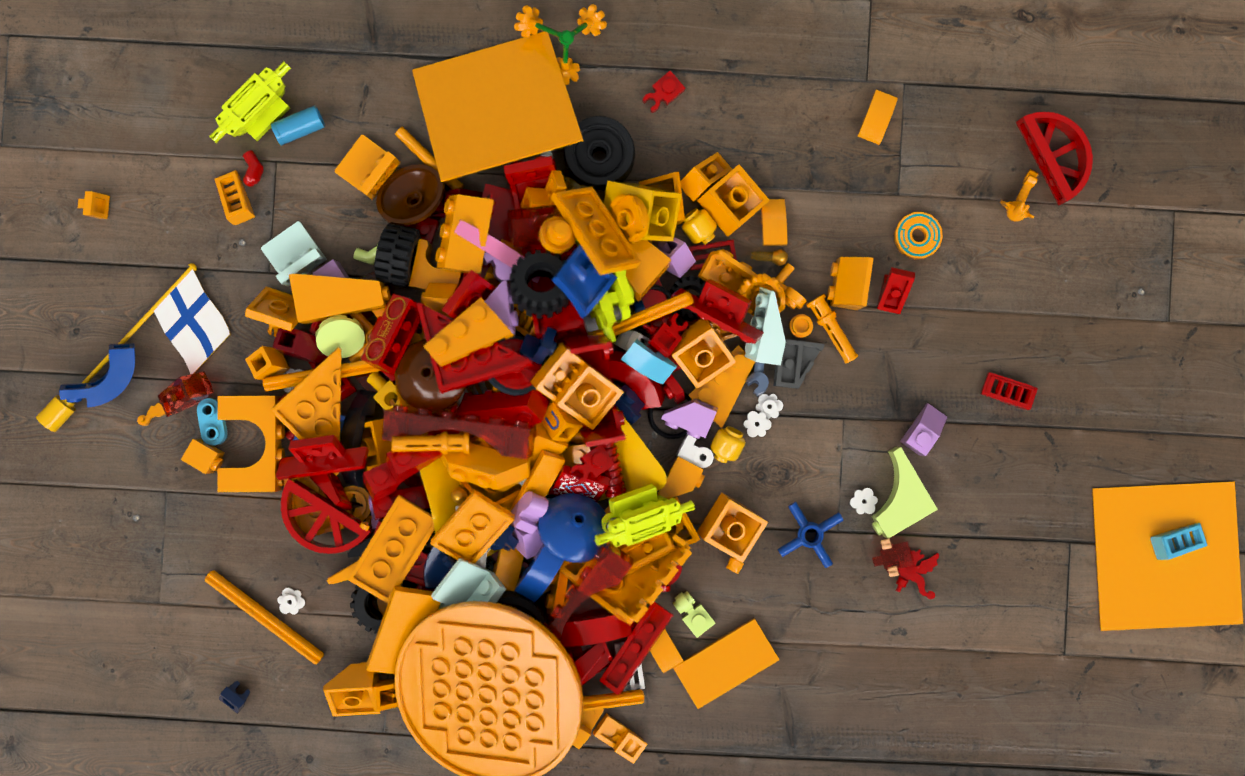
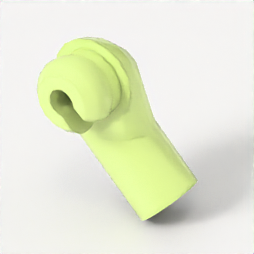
M377 246L370 251L356 248L353 259L374 265Z

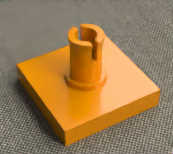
M267 286L248 305L245 312V317L269 324L267 332L269 335H272L274 330L273 336L275 337L279 328L292 331L299 323L293 295Z

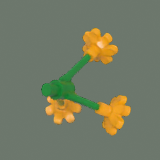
M591 4L588 10L582 7L579 11L581 17L577 19V23L580 26L571 32L568 30L559 32L542 25L543 20L538 17L540 12L537 8L533 7L531 9L530 6L525 5L522 8L523 13L518 12L516 14V19L520 22L515 23L514 29L522 31L521 36L526 38L530 34H537L539 29L558 37L559 43L563 45V58L558 57L557 61L565 85L570 83V79L574 82L578 81L579 76L577 72L580 71V66L578 63H573L571 58H568L569 45L572 44L574 36L581 31L584 35H588L590 32L593 36L600 35V29L602 30L607 27L606 21L601 20L605 17L602 10L596 12L597 6Z

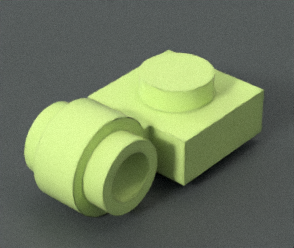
M688 591L685 593L681 592L672 603L680 614L684 611L687 613L682 617V620L698 638L716 623L701 603L693 608V604L696 601Z

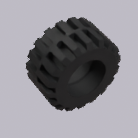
M392 223L386 225L381 233L375 255L374 272L377 281L404 288L409 287L419 239H421L419 229Z
M541 249L535 250V254H531L530 251L525 253V258L520 256L517 259V265L513 264L512 274H510L512 301L515 305L518 304V309L521 312L526 310L527 316L532 317L533 314H536L537 319H542V315H547V318L553 317V312H556L558 315L562 312V307L566 308L568 306V297L557 285L547 292H536L527 285L531 279L539 276L552 280L566 261H561V255L556 253L553 256L548 250H546V253H541Z
M404 580L400 587L410 588L412 585ZM356 585V590L351 595L353 601L350 603V608H354L352 616L359 619L357 622L359 626H366L364 630L368 632L374 630V634H377L383 615L373 608L371 604L372 594Z

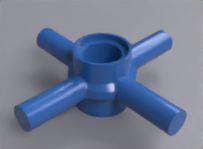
M797 502L790 504L788 507L800 528L798 529L797 538L777 549L780 555L784 557L803 545L814 549L825 568L831 566L833 562L821 542L825 531L844 521L842 516L838 512L820 524L808 522ZM808 529H815L816 537L812 541L805 539V532Z

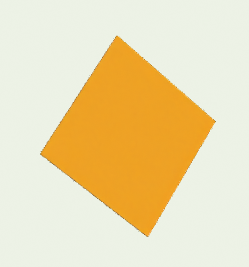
M545 31L530 35L528 38L523 37L412 70L441 182L583 141L549 34Z
M1234 481L1092 488L1100 631L1243 624ZM1195 523L1201 524L1208 546L1169 560H1158L1156 558L1150 540L1151 537ZM1191 531L1189 533L1193 544H1195V540Z

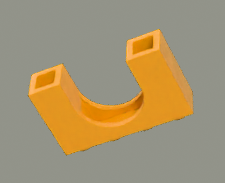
M218 396V420H247L253 422L262 430L266 445L261 459L250 467L218 468L217 492L282 491L284 482L276 478L280 459L285 457V450L282 448L285 426L270 411L282 396Z

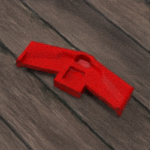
M606 642L597 643L576 661H574L572 654H569L576 667L581 686L608 666L613 660Z

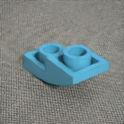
M638 339L634 341L621 358L622 361L642 375L662 385L677 367L670 359L665 358L659 352L655 354Z

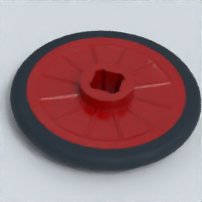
M514 335L508 339L504 338L496 342L519 354L524 336ZM544 359L541 365L533 362L534 366L488 380L496 389L505 394L514 396L525 395L532 389L536 390L530 381L546 360Z

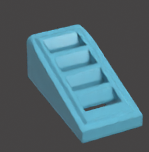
M1200 523L1161 533L1150 538L1158 560H1169L1208 546ZM1191 531L1195 540V544H1193L1189 533Z

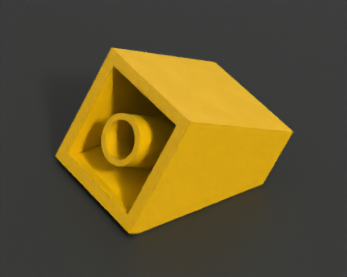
M607 180L604 205L607 209L611 211L612 207H610V204L617 196L623 194L636 195L643 201L648 214V229L642 240L673 242L682 197L681 193L641 184ZM626 214V222H627V224H628V223H629V217H628V215Z

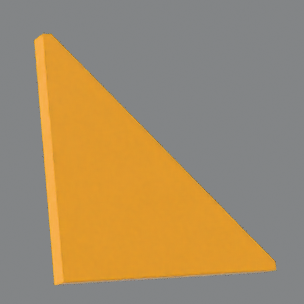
M340 347L334 350L270 410L299 440L335 435L340 442L342 349Z

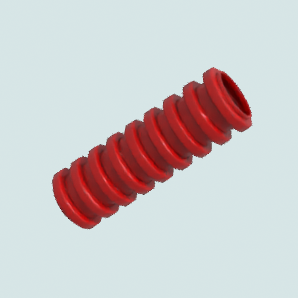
M615 442L602 444L615 465L601 474L610 478L609 487L605 492V496L609 498L622 495L627 491L623 487L625 481L622 480L624 476L620 473L622 467L619 466L621 463L620 459H617L619 453L616 452L618 447L614 444Z

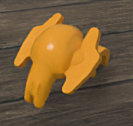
M1031 169L1023 180V186L1016 201H1000V204L1006 208L1007 217L1011 221L1019 222L1024 218L1034 219L1035 217L1029 213L1028 209L1030 206L1025 205L1029 191L1038 181L1036 177L1039 173Z

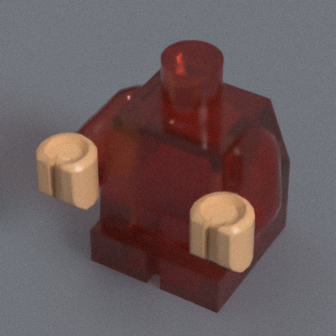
M890 538L881 540V556L872 557L874 567L884 565V569H886L890 577L898 576L899 569L915 566L908 541L892 545Z

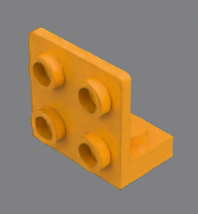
M361 135L337 166L335 173L373 200L378 194L381 185L393 174L401 162L390 152H386L366 136Z

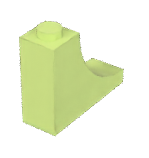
M894 447L888 451L894 467L893 488L883 507L871 516L874 520L872 526L879 536L883 535L887 539L938 510L901 447Z

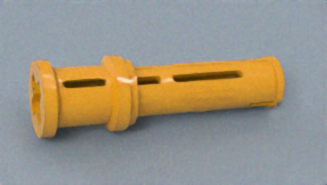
M822 294L808 302L806 306L811 308L818 319L816 321L817 324L824 327L844 363L847 364L856 359L858 354L835 319L837 317L836 312L831 310L825 300V294Z
M464 431L463 434L443 432L440 433V436H392V452L441 451V453L447 454L448 452L464 451L465 454H469L468 431Z

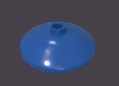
M575 493L558 495L549 501L546 513L538 520L540 539L547 550L559 559L572 563L590 561L600 555L608 544L607 542L598 546L594 538L596 535L605 533L601 520L606 515V512L596 501L587 496ZM575 518H579L582 523L576 522Z

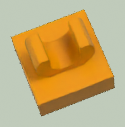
M85 191L84 199H78L77 208L83 209V215L108 219L110 196L93 191Z

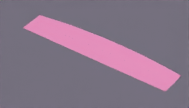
M461 220L454 231L511 268L513 264L517 265V259L520 256L525 258L489 234L487 235L486 246H481L479 229ZM541 276L535 277L531 280L535 283H538Z

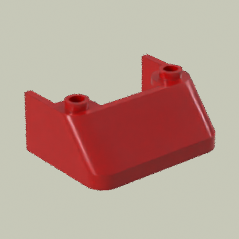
M605 335L563 337V344L567 347L570 354H577L611 381L608 362L610 359L609 354H613L611 339H608ZM615 404L594 430L583 423L582 428L579 430L586 447L626 440L625 434L621 429V425H625L622 410L618 411Z

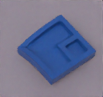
M579 245L574 249L552 281L564 292L576 308L579 316L583 319L605 295L617 277L613 273L599 275L584 249Z

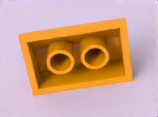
M458 194L449 196L444 206V213H446L445 223L440 228L441 246L437 249L435 256L437 268L460 273H469L470 270H473L475 273L481 274L485 251L454 231L460 220L479 229L480 245L486 246L494 200Z

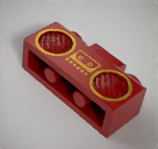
M392 295L390 301L385 306L382 317H378L368 337L370 340L367 346H365L360 360L376 369L394 375L421 321L415 301L400 295Z

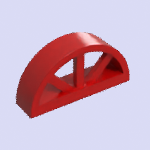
M1036 112L1023 116L1016 124L1059 206L1074 198L1084 188L1090 177L1093 164L1090 142L1084 131L1074 121L1061 114ZM1037 123L1047 124L1044 135ZM1054 128H1057L1071 140V143L1052 152L1049 144ZM1075 149L1078 157V171L1058 165L1056 158ZM1065 176L1075 179L1071 188Z
M291 478L286 482L281 496L283 522L290 535L305 548L325 554L344 552L362 543L375 530L371 526L368 531L362 529L359 525L363 521L335 505L332 501L297 479ZM293 494L311 505L293 509ZM322 511L306 535L297 524L294 516ZM328 516L335 545H326L313 540ZM339 523L359 536L355 540L344 544Z

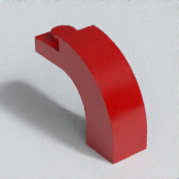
M613 351V354H609L610 359L608 362L611 378L627 384L645 404L642 409L661 407L665 399L662 384L642 375L622 361L621 358L625 352Z
M609 612L588 617L566 618L555 622L554 629L555 636L563 647L603 643L630 636L638 623L633 621L629 625Z

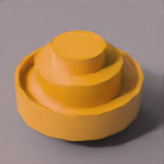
M562 217L548 218L542 224L539 231V240L542 245L553 253L562 254L569 251L576 241L570 225Z

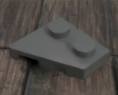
M785 339L786 343L781 365H775L773 386L799 389L806 373L814 365L813 362L817 355L823 350L824 344Z

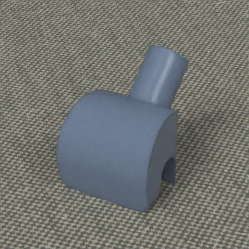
M755 362L754 373L745 380L748 386L753 383L758 384V387L753 392L756 397L764 394L768 388L769 380L763 373L765 363Z

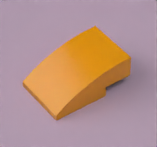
M560 343L530 381L537 390L592 430L595 429L623 394V391L580 356L570 354L567 347Z

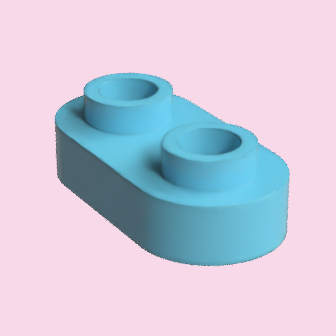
M214 398L203 399L197 406L201 438L208 445L222 444L227 438V427L225 420H218V400ZM207 406H210L212 409L209 415L205 411ZM211 429H214L216 432L214 438L209 434Z

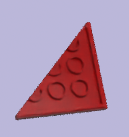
M419 302L416 304L425 339L428 343L448 326L453 319ZM494 342L489 347L475 350L469 353L468 356L442 367L430 355L441 394L534 366L532 360L521 356L498 342Z

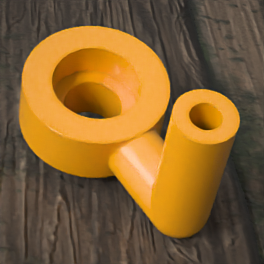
M787 263L775 278L784 290L785 304L793 310L796 307L801 309L807 302L806 299L793 288L783 284L795 269Z

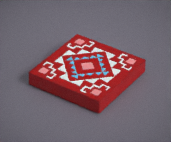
M564 465L549 490V494L553 496L575 493L587 496L598 502L609 487L610 478L599 475L593 479L589 474L585 482L577 485L576 482L581 479V473L574 471L572 474H569L568 471L572 467Z

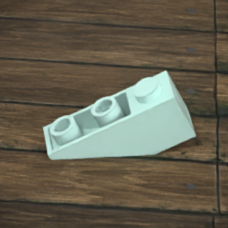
M760 287L755 299L756 307L750 325L763 331L764 334L755 344L746 342L745 357L759 363L781 365L786 341L774 291Z

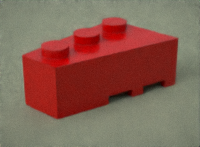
M532 389L527 394L520 396L508 395L503 392L494 393L493 390H485L484 394L478 395L467 392L463 396L457 414L461 418L466 414L468 417L465 422L477 434L488 428L502 439L543 422L549 400L537 389Z

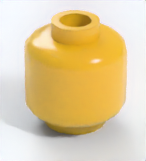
M695 208L685 215L682 230L692 243L703 242V244H707L715 237L714 232L717 224L705 209L698 210Z
M726 426V428H721L717 431L710 448L715 454L714 458L716 460L727 463V461H736L739 458L746 442L741 431Z

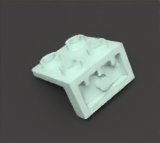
M299 221L261 247L265 256L278 272L276 278L281 284L288 287L291 285L289 274L306 275L327 260Z
M460 558L431 596L434 600L446 605L469 601L496 603L506 588L494 572Z

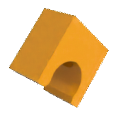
M419 239L409 286L421 291H426L429 282L457 284L459 286L464 273L433 267L430 261V254L433 250L432 244L427 240Z

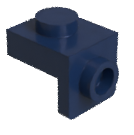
M548 327L540 339L526 334L519 354L541 365L547 354L552 355L556 348L557 342L554 341L557 331Z
M625 384L620 388L623 394L615 402V405L620 411L622 410L625 419L632 425L641 417L639 412L645 404Z

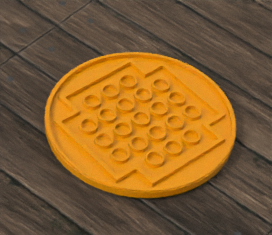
M469 601L452 604L437 610L421 621L410 633L400 650L395 669V693L403 721L421 748L431 758L451 772L460 776H541L554 768L565 757L575 741L583 716V692L576 667L558 639L545 626L527 614L509 606L487 601Z

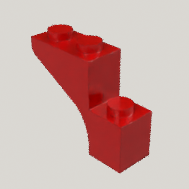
M431 432L424 436H433V434ZM441 451L387 452L385 463L363 473V482L373 502L396 492L397 487L404 480L439 459L443 453Z

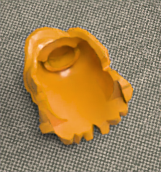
M765 273L755 274L751 279L744 280V284H741L740 289L737 291L738 294L752 301L747 312L753 316L756 307L755 299L760 287L775 292L779 313L785 309V293L775 277L771 278Z

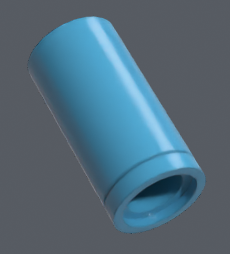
M314 105L271 123V128L277 141L282 146L325 128V123L318 108Z

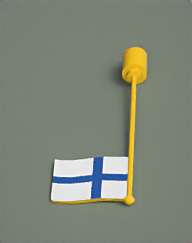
M190 263L188 264L190 267L118 344H125L142 324L155 313L164 333L181 354L190 371V375L193 376L231 334L224 317L205 293L195 273L197 266ZM109 354L82 383H88L109 361ZM56 395L36 416V419L50 431L56 432L76 411L74 407L75 402L70 403L66 400H60V396Z

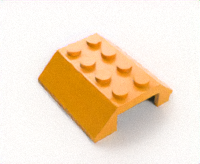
M610 506L605 509L606 514L610 513ZM676 534L673 537L669 535L676 551L610 582L599 559L627 546L623 544L615 547L610 541L596 558L582 563L564 561L559 570L582 592L618 619L631 625L633 621L639 622L648 610L646 604H653L663 591L661 585L667 586L678 572L676 566H682L692 552L689 550L691 547Z

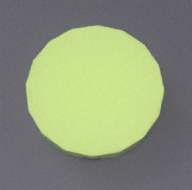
M346 315L331 316L322 321L315 334L317 347L326 356H329L340 347L342 349V358L350 357L358 353L365 341L363 326L358 320L347 318Z

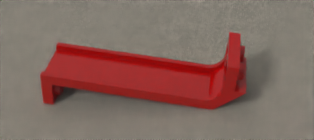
M539 156L534 160L515 161L510 165L504 166L505 176L514 199L523 257H525V253L530 251L531 254H535V250L541 249V253H546L547 249L536 238L537 231L553 214V217H561V213L556 207L531 222H525L521 209V202L526 188H545L551 171L557 170L552 156ZM541 276L538 283L530 280L527 285L536 292H547L554 288L556 284L550 278ZM570 300L566 308L562 307L561 313L557 315L556 312H553V317L547 318V315H542V319H537L536 314L532 315L537 339L543 336L548 327L557 331L554 338L556 342L563 341V337L588 335L584 318L582 319Z

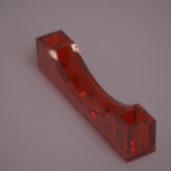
M393 405V408L384 411L382 440L392 441V436H421L426 432L441 429L459 430L482 438L502 456L528 459L533 456L536 426L529 425V422L525 420H514L513 423H507L501 417H489V420L480 419V415L465 414V417L456 416V412L441 411V414L432 413L430 408H417V411L408 410L406 405Z
M609 542L606 548L601 546L593 557L596 561L591 567L587 565L579 575L581 581L577 586L571 585L564 595L567 599L562 606L559 603L555 606L550 614L552 617L550 622L542 624L560 643L565 623L581 602L601 590L618 586L633 566L634 559L618 547H615L611 542Z

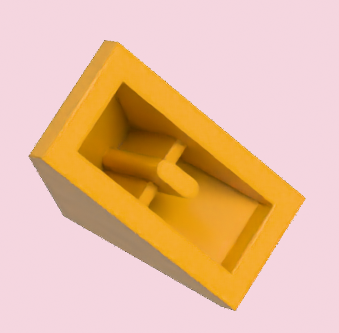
M395 679L379 680L373 686L374 712L398 707Z

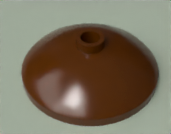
M415 164L403 167L391 174L384 184L381 185L376 198L378 212L388 223L401 226L419 223L432 215L439 207L444 197L445 185L444 182H441L438 171L428 165Z
M426 339L413 343L406 349L395 371V383L399 394L410 406L425 412H437L449 408L456 403L466 387L443 394L439 392L430 354L423 347L427 342ZM426 369L431 370V374L428 377H424Z

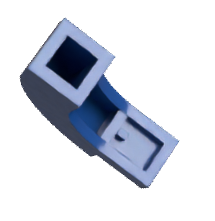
M135 343L109 345L110 366L106 374L99 380L91 383L61 385L59 389L60 400L74 403L82 401V398H86L87 407H95L116 398L127 387L133 376L135 368Z
M543 544L531 564L523 572L514 591L535 603L547 589L564 560L550 553Z

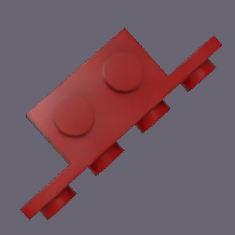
M711 279L706 281L700 297L691 294L693 303L683 308L695 312L703 320H710L724 331L738 335L742 341L755 344L764 334L763 331L744 322L752 301ZM680 288L672 294L671 298L687 291Z
M335 435L290 441L288 449L294 456L280 459L276 478L283 480L364 469L369 450L366 446L345 449Z

